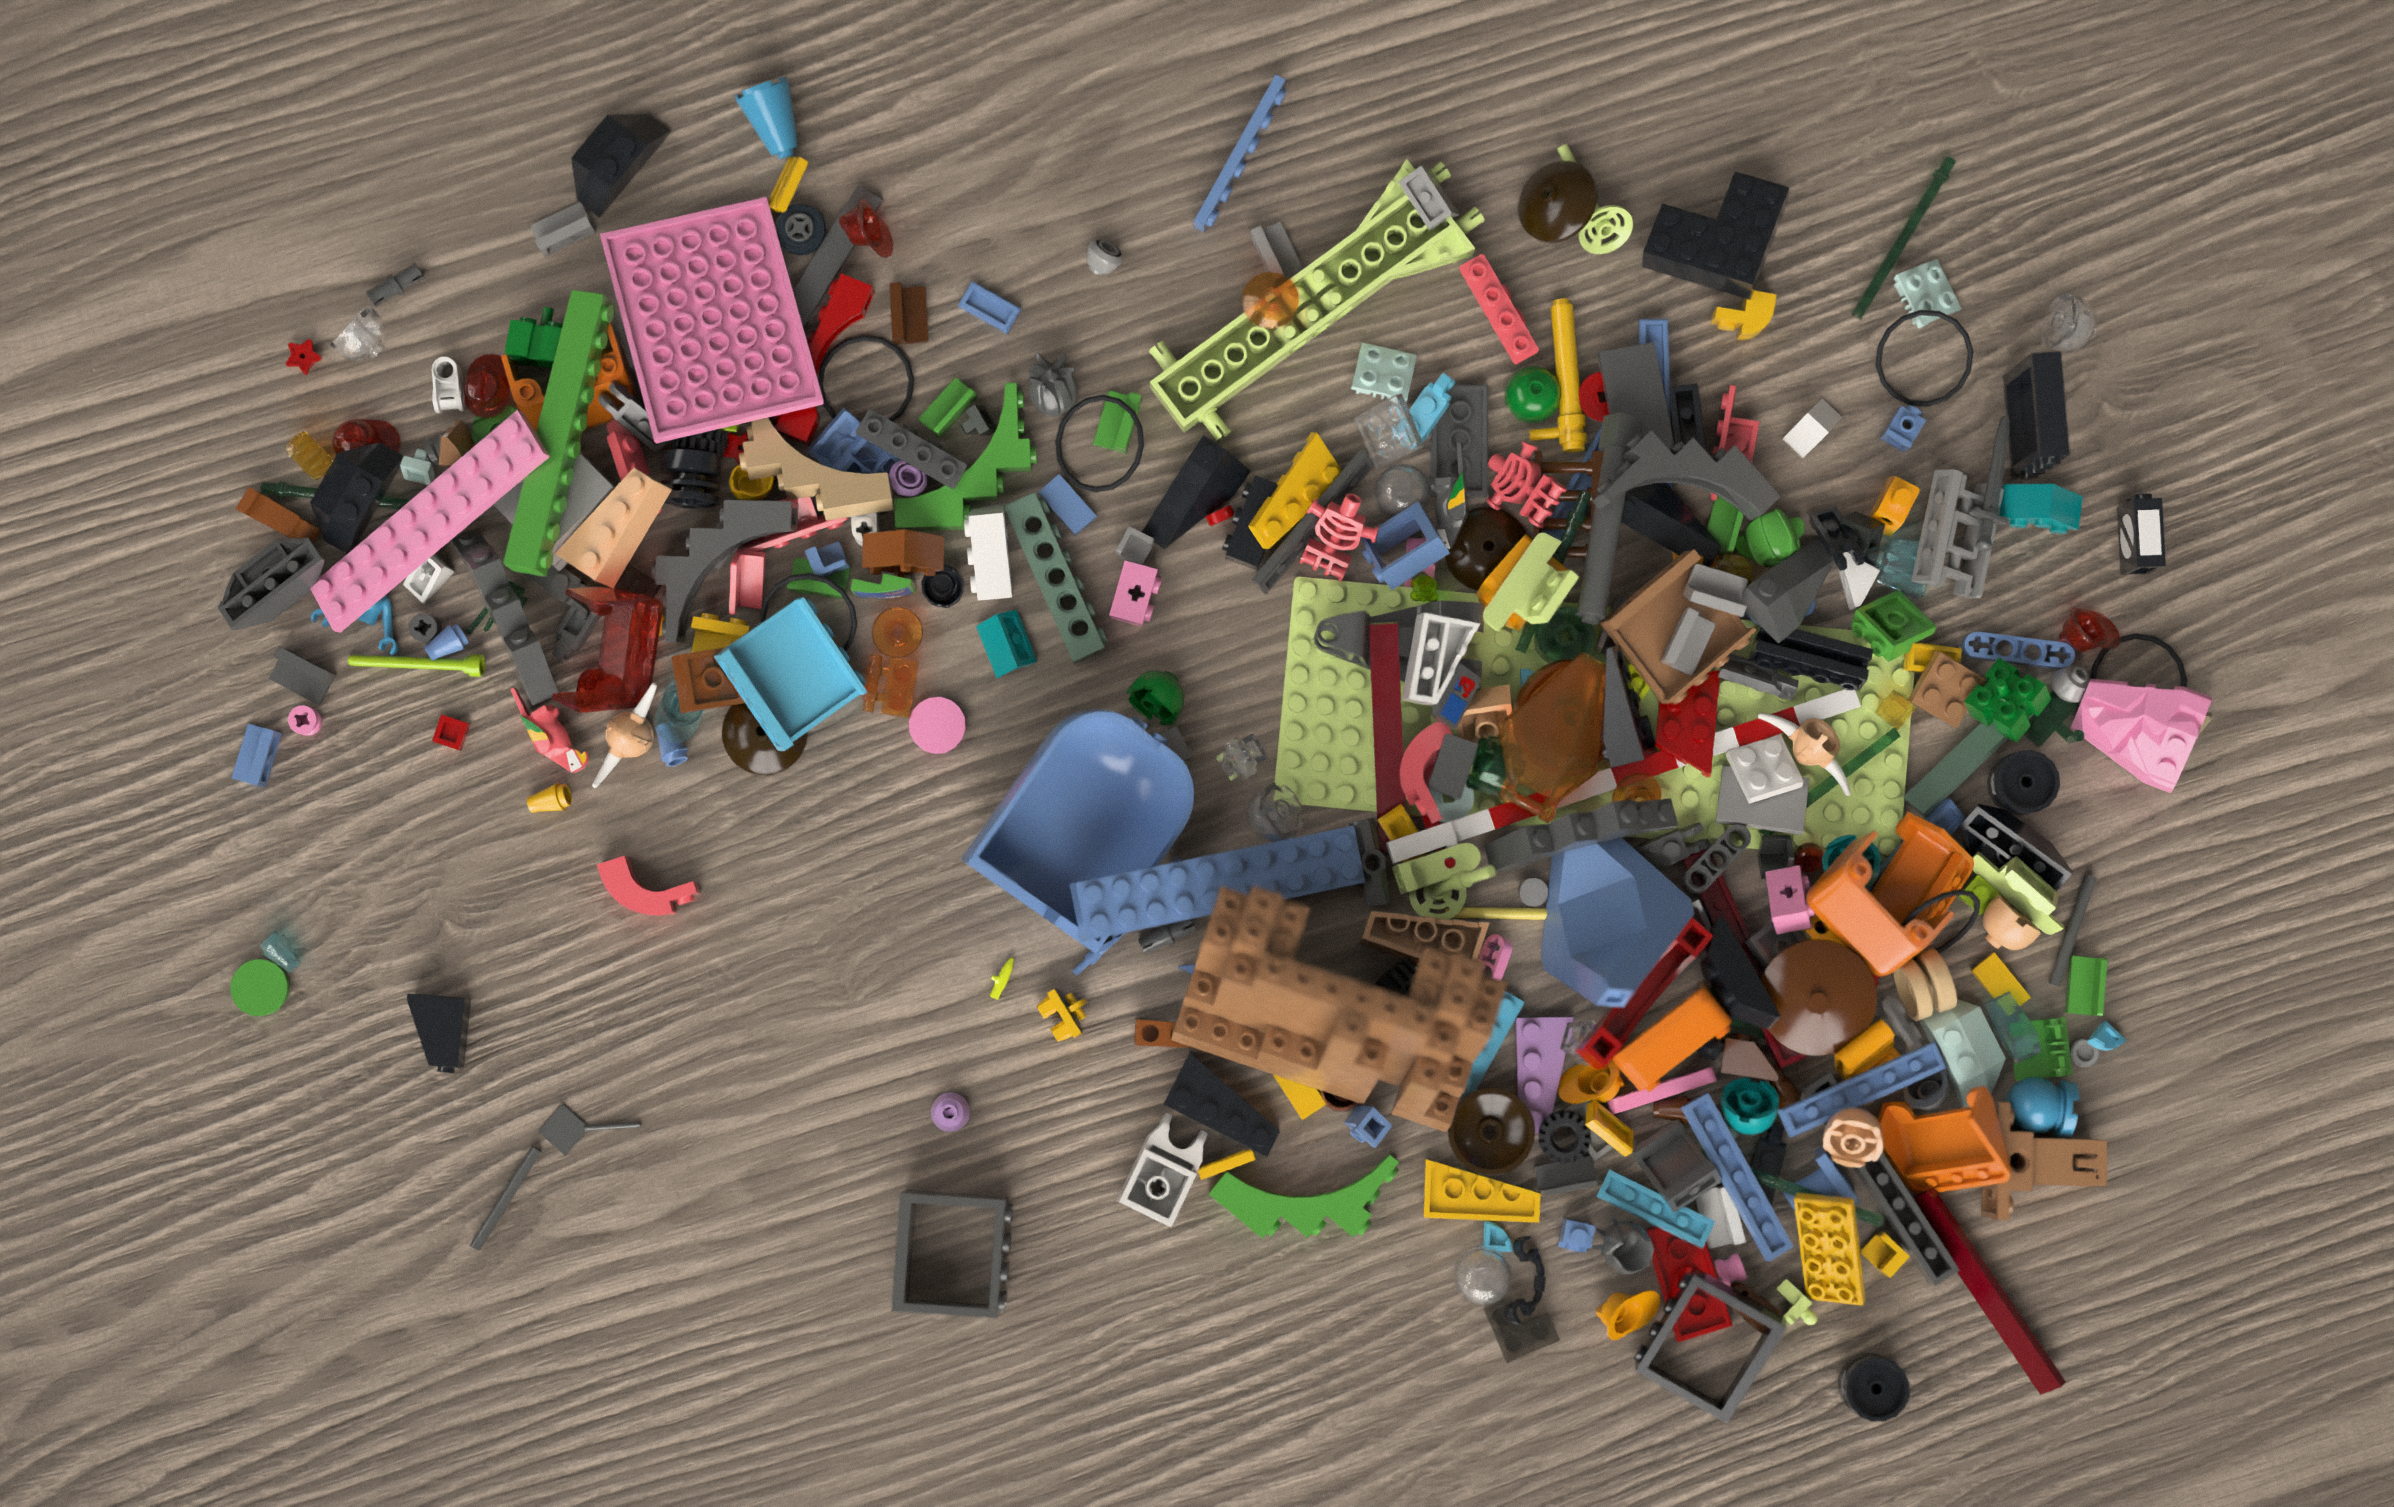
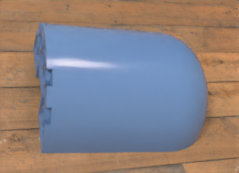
M1089 709L1076 712L1064 718L1052 728L960 858L1095 954H1097L1108 936L1081 941L1069 884L1158 866L1186 826L1194 803V786L1191 774L1184 761L1166 746L1168 741L1156 732L1152 736L1145 732L1147 725L1135 716L1130 720L1119 713L1103 709Z

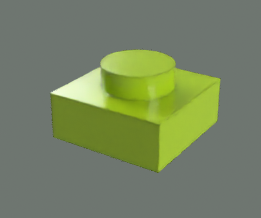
M1978 874L1963 889L1974 892L1980 899L1979 915H1982L1989 903L2000 894ZM1957 896L1974 910V901L1970 897Z

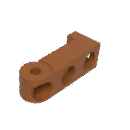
M248 487L235 508L289 538H309L315 543L321 533L320 529L311 525L307 520L251 487Z
M1135 1019V1046L1193 1048L1171 1040L1176 1022Z

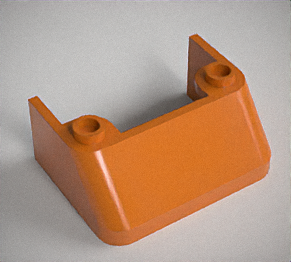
M609 323L607 332L613 352L603 354L600 358L601 370L597 376L598 380L594 382V398L588 406L585 430L609 423L614 419L613 415L600 405L598 397L602 393L610 395L611 398L617 401L619 406L623 404L610 391L609 385L613 381L619 382L628 389L631 395L633 394L638 398L620 334L611 323ZM503 355L501 358L514 401L519 411L525 414L536 432L545 396H543L542 389L536 381L529 378L521 379L516 363L507 355Z
M1872 831L1853 840L1808 890L1806 899L1811 910L1848 948L1853 950L1865 962L1873 974L1886 976L1895 972L1926 948L1955 914L1949 911L1931 918L1927 922L1915 919L1908 922L1903 928L1864 888L1871 878L1872 868L1870 863L1861 854L1878 836L1875 831Z
M1703 980L1698 982L1699 989L1623 1046L1612 1059L1639 1091L1644 1089L1648 1092L1652 1091L1662 1083L1660 1077L1711 1038L1716 1036L1719 1039L1732 1029L1729 1026L1733 1021L1732 1018L1728 1015L1725 1008L1719 1004L1716 996Z

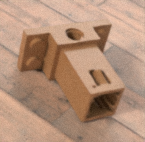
M1994 1101L2008 1160L2011 1156V1175L2009 1180L2004 1183L1982 1186L1981 1216L1996 1220H2009V1213L2013 1212L2014 1207L2010 1191H2033V1185L2099 1187L2107 1185L2106 1140L2033 1137V1132L2010 1130V1125L2014 1123L2013 1108H2010V1102ZM2074 1154H2083L2082 1156H2073ZM2073 1166L2081 1167L2083 1170H2073Z

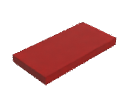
M1656 1226L1645 1229L1653 1242L1654 1252L1651 1263L1664 1304L1670 1296H1676L1680 1289L1677 1287L1680 1278L1685 1273L1689 1274L1693 1266L1718 1279L1707 1241L1703 1249ZM1697 1287L1672 1327L1676 1342L1679 1343L1731 1327L1733 1324L1726 1303Z

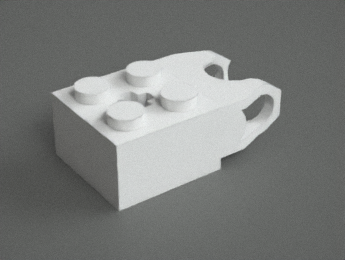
M1165 1113L1159 1125L1147 1135L1116 1201L1172 1227L1202 1162L1203 1145L1208 1133L1200 1130L1196 1139L1188 1147L1178 1149L1171 1144L1168 1136L1172 1115ZM1156 1179L1160 1180L1159 1186L1163 1190L1161 1193L1156 1192L1154 1196L1151 1193L1150 1184L1151 1182L1155 1183Z

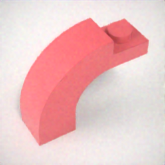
M1435 722L1428 726L1411 741L1403 755L1400 766V781L1410 806L1416 804L1422 816L1427 814L1432 824L1441 820L1442 817L1429 791V779L1432 775L1444 736L1446 734L1453 735L1450 728L1440 722Z
M621 856L597 864L601 879L611 896L621 905L641 914L654 916L675 914L677 911L674 902L677 901L678 905H683L694 901V895L701 893L698 882L694 881L659 892L648 890L637 880L630 857Z

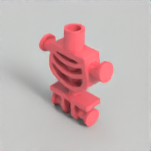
M1522 441L1523 448L1520 455L1510 453L1508 458L1505 459L1501 454L1496 453L1489 459L1488 467L1497 473L1491 484L1496 493L1492 497L1489 496L1486 501L1495 510H1500V504L1503 501L1522 504L1527 500L1520 514L1529 517L1528 520L1535 526L1543 528L1545 518L1553 513L1549 507L1551 504L1556 506L1559 504L1558 498L1562 492L1567 491V488L1553 476L1543 474L1540 479V466L1530 460L1533 451H1537L1538 447Z
M1352 493L1346 494L1341 505L1330 502L1326 508L1317 503V498L1313 500L1306 513L1312 512L1319 517L1315 526V532L1325 544L1310 538L1299 562L1300 564L1305 562L1313 566L1312 570L1315 571L1320 566L1326 569L1324 575L1328 576V574L1336 576L1340 582L1344 577L1352 556L1339 550L1355 549L1362 537L1372 539V543H1375L1379 531V526L1375 528L1365 526L1366 517L1357 513L1362 500ZM1322 557L1329 560V564L1322 561Z

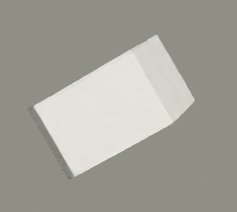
M1822 398L1790 430L1783 440L1801 458H1804L1843 417Z
M1845 552L1843 554L1847 560V569L1840 571L1837 567L1849 610H1854L1863 603L1880 570L1866 562L1857 566L1851 554Z
M433 554L407 576L403 585L424 604L452 576L454 571L436 554Z

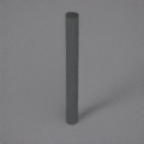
M2089 875L2084 877L2049 983L2058 987L2061 985L2097 879Z
M531 1146L470 1244L472 1248L480 1251L541 1154V1150Z

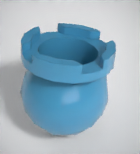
M2030 1077L2022 1079L2012 1086L2007 1094L2006 1102H2010V1108H2013L2014 1125L2018 1129L2033 1132V1134H2043L2052 1129L2054 1136L2057 1138L2072 1136L2078 1118L2077 1114H2072L2073 1100L2079 1101V1090L2076 1082L2061 1080L2056 1087L2049 1080L2040 1077Z

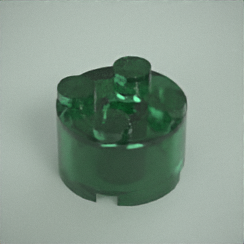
M1569 606L1557 608L1548 623H1538L1534 633V645L1536 652L1545 662L1551 663L1562 659L1581 661L1591 651L1595 641V632L1592 624L1581 621L1582 617L1577 615V608ZM1563 631L1568 632L1567 637L1571 641L1567 640L1565 643H1562L1560 641L1561 637L1558 634H1561Z
M1486 734L1487 738L1481 737L1477 742L1479 745L1472 763L1471 774L1469 773L1466 781V786L1477 792L1508 801L1513 795L1517 777H1522L1526 770L1527 762L1522 760V748L1518 744Z

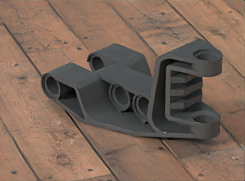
M1433 601L1370 617L1366 610L1343 614L1320 621L1314 635V644L1317 649L1324 653L1370 670L1368 623L1398 622L1400 681L1405 682L1417 615L1428 613L1479 623L1480 626L1477 632L1484 633L1483 612L1485 604ZM1330 631L1335 638L1333 640H1326L1322 637L1321 632ZM1460 659L1458 663L1468 668L1481 679L1482 661ZM1480 683V685H1479L1477 691L1481 690V683Z

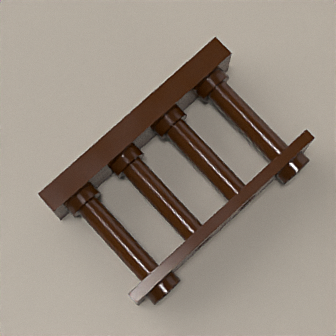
M1535 451V459L1530 460L1540 466V479L1543 473H1587V476H1592V487H1587V490H1567L1562 492L1558 498L1559 501H1586L1587 504H1591V515H1586V518H1545L1543 528L1534 525L1533 540L1542 530L1591 531L1595 507L1592 500L1597 495L1596 489L1598 488L1604 451H1593L1592 459H1587V462H1543L1542 452ZM1588 544L1585 546H1559L1552 556L1554 558H1585L1586 560Z

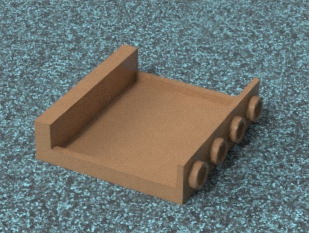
M1695 549L1684 551L1600 622L1615 644H1620L1625 657L1662 704L1672 702L1677 704L1688 695L1686 690L1693 684L1698 686L1709 677L1708 672L1713 667L1719 668L1730 659L1729 654L1733 650H1740L1751 641L1749 637L1757 631L1754 627L1747 628L1737 615L1689 601L1682 595L1693 565L1701 559ZM1687 608L1698 611V616L1715 623V628L1692 675H1687L1660 662L1684 609Z

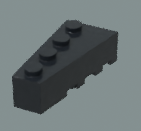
M1189 1053L1164 1105L1267 1157L1280 1130L1192 1053Z

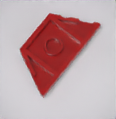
M1719 670L1709 672V677L1700 685L1695 686L1693 684L1686 690L1688 695L1677 704L1673 702L1662 704L1659 701L1655 747L1665 753L1674 755L1678 761L1685 765L1688 763L1701 771V775L1710 778L1712 772L1720 677H1718Z

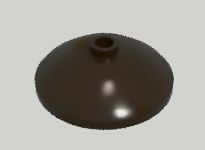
M1557 161L1539 169L1527 181L1519 198L1518 215L1524 230L1536 240L1545 243L1562 242L1579 233L1590 221L1597 205L1598 191L1593 176L1582 165L1571 161Z
M1492 507L1472 509L1469 511V516L1466 518L1453 548L1448 549L1450 554L1445 556L1447 567L1455 579L1462 585L1478 591L1486 578L1526 532L1521 523L1504 510H1495ZM1491 542L1494 549L1486 551L1483 548V544Z
M746 703L730 707L722 726V740L728 756L741 769L756 775H774L787 770L801 757L807 744L808 732L792 742L794 745L787 750L778 751L767 734L764 736L758 735L757 730L761 725Z
M1482 1088L1469 1093L1458 1102L1452 1124L1448 1129V1139L1453 1153L1464 1166L1480 1174L1500 1175L1517 1168L1527 1158L1534 1144L1535 1125L1530 1110L1515 1094L1499 1088ZM1488 1125L1495 1127V1133L1492 1136L1485 1134V1128Z

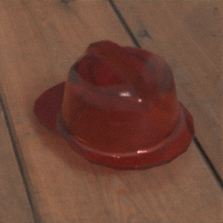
M860 199L856 208L849 210L839 218V224L853 245L871 247L883 258H888L892 255L893 241L891 233L885 222L873 210L866 199Z
M487 354L475 359L470 365L466 376L464 400L468 410L475 416L481 418L495 417L507 406L510 385L501 356Z
M347 420L339 425L334 432L332 440L333 450L336 454L379 442L399 453L401 446L400 435L396 428L388 422L381 420Z
M2078 607L2070 609V617L2063 623V631L2059 635L2060 641L2071 645L2079 652H2087L2097 647L2114 649L2120 645L2121 641L2117 628L2107 617L2098 612Z

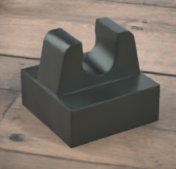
M973 405L966 410L969 419L960 425L965 435H974L977 432L979 435H991L996 431L997 427L984 405Z

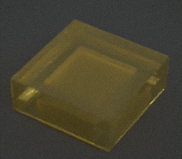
M1892 690L1874 713L1897 731L1914 712L1916 707L1897 691Z

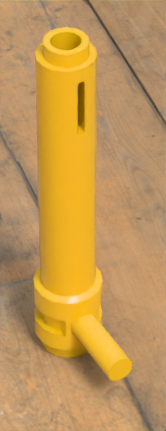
M1563 298L1554 300L1553 306H1551L1556 377L1561 387L1560 417L1557 418L1558 427L1529 430L1530 441L1559 438V445L1562 446L1564 453H1575L1584 451L1585 444L1588 442L1587 433H1584L1583 429L1586 426L1585 415L1582 414L1579 402L1580 382L1573 304H1570V299Z

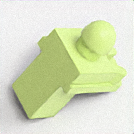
M1785 1279L1776 1289L1792 1305L1783 1317L1791 1325L1799 1317L1804 1319L1806 1324L1814 1325L1817 1322V1315L1808 1308L1812 1302L1790 1281Z

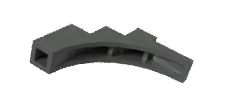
M1651 430L1643 436L1640 433L1636 434L1626 444L1629 449L1622 455L1626 461L1615 470L1618 476L1613 481L1610 478L1604 481L1596 489L1599 494L1592 502L1601 509L1622 493L1636 487L1652 483H1680L1696 486L1716 494L1735 506L1746 518L1752 521L1763 515L1781 495L1735 445L1726 451L1721 448L1710 457L1700 444L1692 438L1686 443L1680 440L1669 450Z
M724 500V506L720 508V522L723 523V529L690 528V534L686 536V549L689 551V557L656 556V562L652 564V577L655 579V585H666V591L663 592L662 596L663 607L666 608V619L662 622V634L665 636V642H685L687 619L693 600L705 578L721 560L738 547L756 538L774 533L798 531V502Z
M478 528L465 531L460 536L453 538L454 547L471 575L491 615L522 688L531 704L535 705L558 695L559 692L540 643L528 624L521 603L511 588L501 560L492 545L489 546Z
M1671 798L1635 802V799L1613 801L1591 812L1567 814L1548 824L1524 826L1484 845L1489 866H1493L1496 872L1513 871L1541 859L1591 844L1636 834L1672 829L1678 826Z

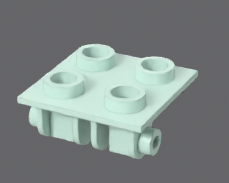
M1937 259L1895 275L1894 287H1896L1900 297L1906 296L1901 299L1902 303L1909 302L1905 310L1912 308L1908 313L1918 310L1941 311L1949 315L1962 309ZM1918 316L1912 318V324L1917 325L1918 329L1940 317Z
M1362 342L1351 389L1357 390V394L1364 393L1370 395V393H1373L1374 398L1376 394H1380L1383 400L1384 396H1387V399L1398 401L1397 403L1401 401L1406 402L1417 355Z

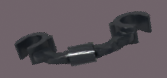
M1531 1236L1518 1237L1513 1244L1514 1254L1519 1258L1520 1262L1531 1261L1535 1264L1537 1276L1534 1278L1533 1291H1535L1533 1300L1525 1302L1524 1298L1516 1299L1507 1306V1319L1514 1325L1522 1324L1516 1314L1517 1308L1521 1309L1523 1316H1531L1532 1312L1535 1311L1536 1305L1541 1301L1542 1292H1545L1546 1277H1544L1545 1271L1540 1254L1538 1253L1539 1249H1530L1527 1253L1523 1249L1525 1241L1529 1240Z

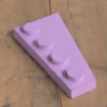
M1574 1017L1515 1019L1517 1097L1530 1110L1534 1120L1535 1133H1539L1543 1120L1553 1112Z

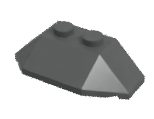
M278 538L232 574L225 590L223 601H220L218 609L232 630L271 622L311 591L310 588L318 582L325 560L309 538Z

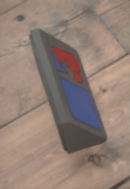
M1458 663L1438 704H1435L1431 711L1434 718L1438 722L1456 729L1481 683L1480 677Z

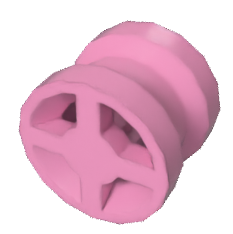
M297 706L289 713L288 724L294 732L309 736L321 729L322 717L316 709L307 706Z
M1737 1253L1731 1254L1729 1259L1714 1260L1721 1282L1731 1286L1734 1281L1743 1282L1747 1280L1743 1264Z

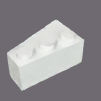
M1005 504L973 506L970 508L969 519L964 520L965 536L971 537L972 548H967L968 564L974 565L975 576H970L972 593H977L978 601L1011 598L1013 594L1007 543L1008 534L1004 515Z
M1428 613L1417 615L1402 700L1429 706L1438 704L1454 674L1458 662L1465 654L1467 646L1480 624Z

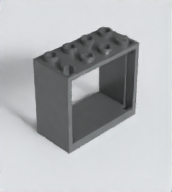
M919 1190L902 1191L899 1201L891 1311L997 1318L1001 1311L1006 1309L1007 1291H1002V1286L1009 1276V1262H1004L1005 1252H1009L1011 1248V1233L1006 1232L1007 1223H1011L1013 1219V1204L1008 1203L1009 1197ZM916 1203L996 1208L989 1304L909 1299Z

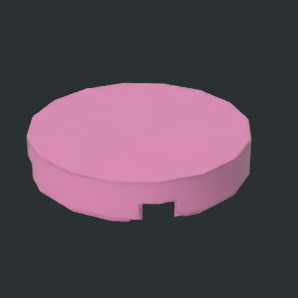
M932 697L920 702L912 711L909 720V731L915 744L921 749L933 754H942L951 751L963 740L966 731V720L960 707L953 701L943 697Z

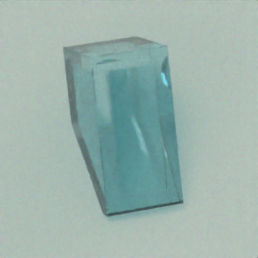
M2010 991L1984 1003V1008L2001 1044L2015 1064L2041 1052L2037 1031Z

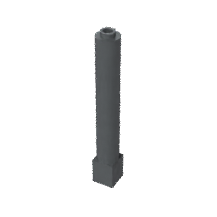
M1623 412L1604 416L1599 449L1603 450L1604 453L1598 487L1608 478L1613 481L1618 476L1615 470L1626 461L1622 457L1629 449L1626 444L1636 434L1640 433L1642 435L1643 419ZM1626 492L1601 509L1596 505L1594 507L1577 608V615L1582 617L1581 621L1584 623L1598 624L1599 620H1604L1606 617Z

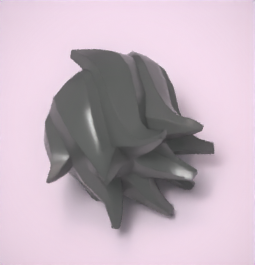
M1037 353L1035 355L1039 364H1031V368L1034 370H1029L1028 372L1030 375L1028 379L1030 381L1029 398L1041 413L1048 417H1057L1067 412L1075 404L1078 394V385L1072 374L1075 371V367H1065V353L1059 359L1056 358L1054 363L1047 361Z
M1613 1218L1614 1226L1607 1231L1599 1228L1596 1229L1604 1243L1602 1245H1594L1592 1248L1602 1251L1601 1255L1606 1256L1607 1263L1617 1270V1275L1635 1274L1649 1267L1654 1246L1650 1236L1647 1235L1646 1230L1641 1226L1633 1224L1632 1221L1619 1223Z

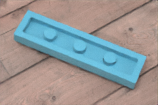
M1506 991L1504 992L1492 1036L1473 1062L1465 1091L1460 1096L1461 1099L1477 1089L1525 1003Z
M1610 1169L1597 1194L1598 1198L1703 1249L1715 1221L1685 1206L1673 1213L1660 1194Z

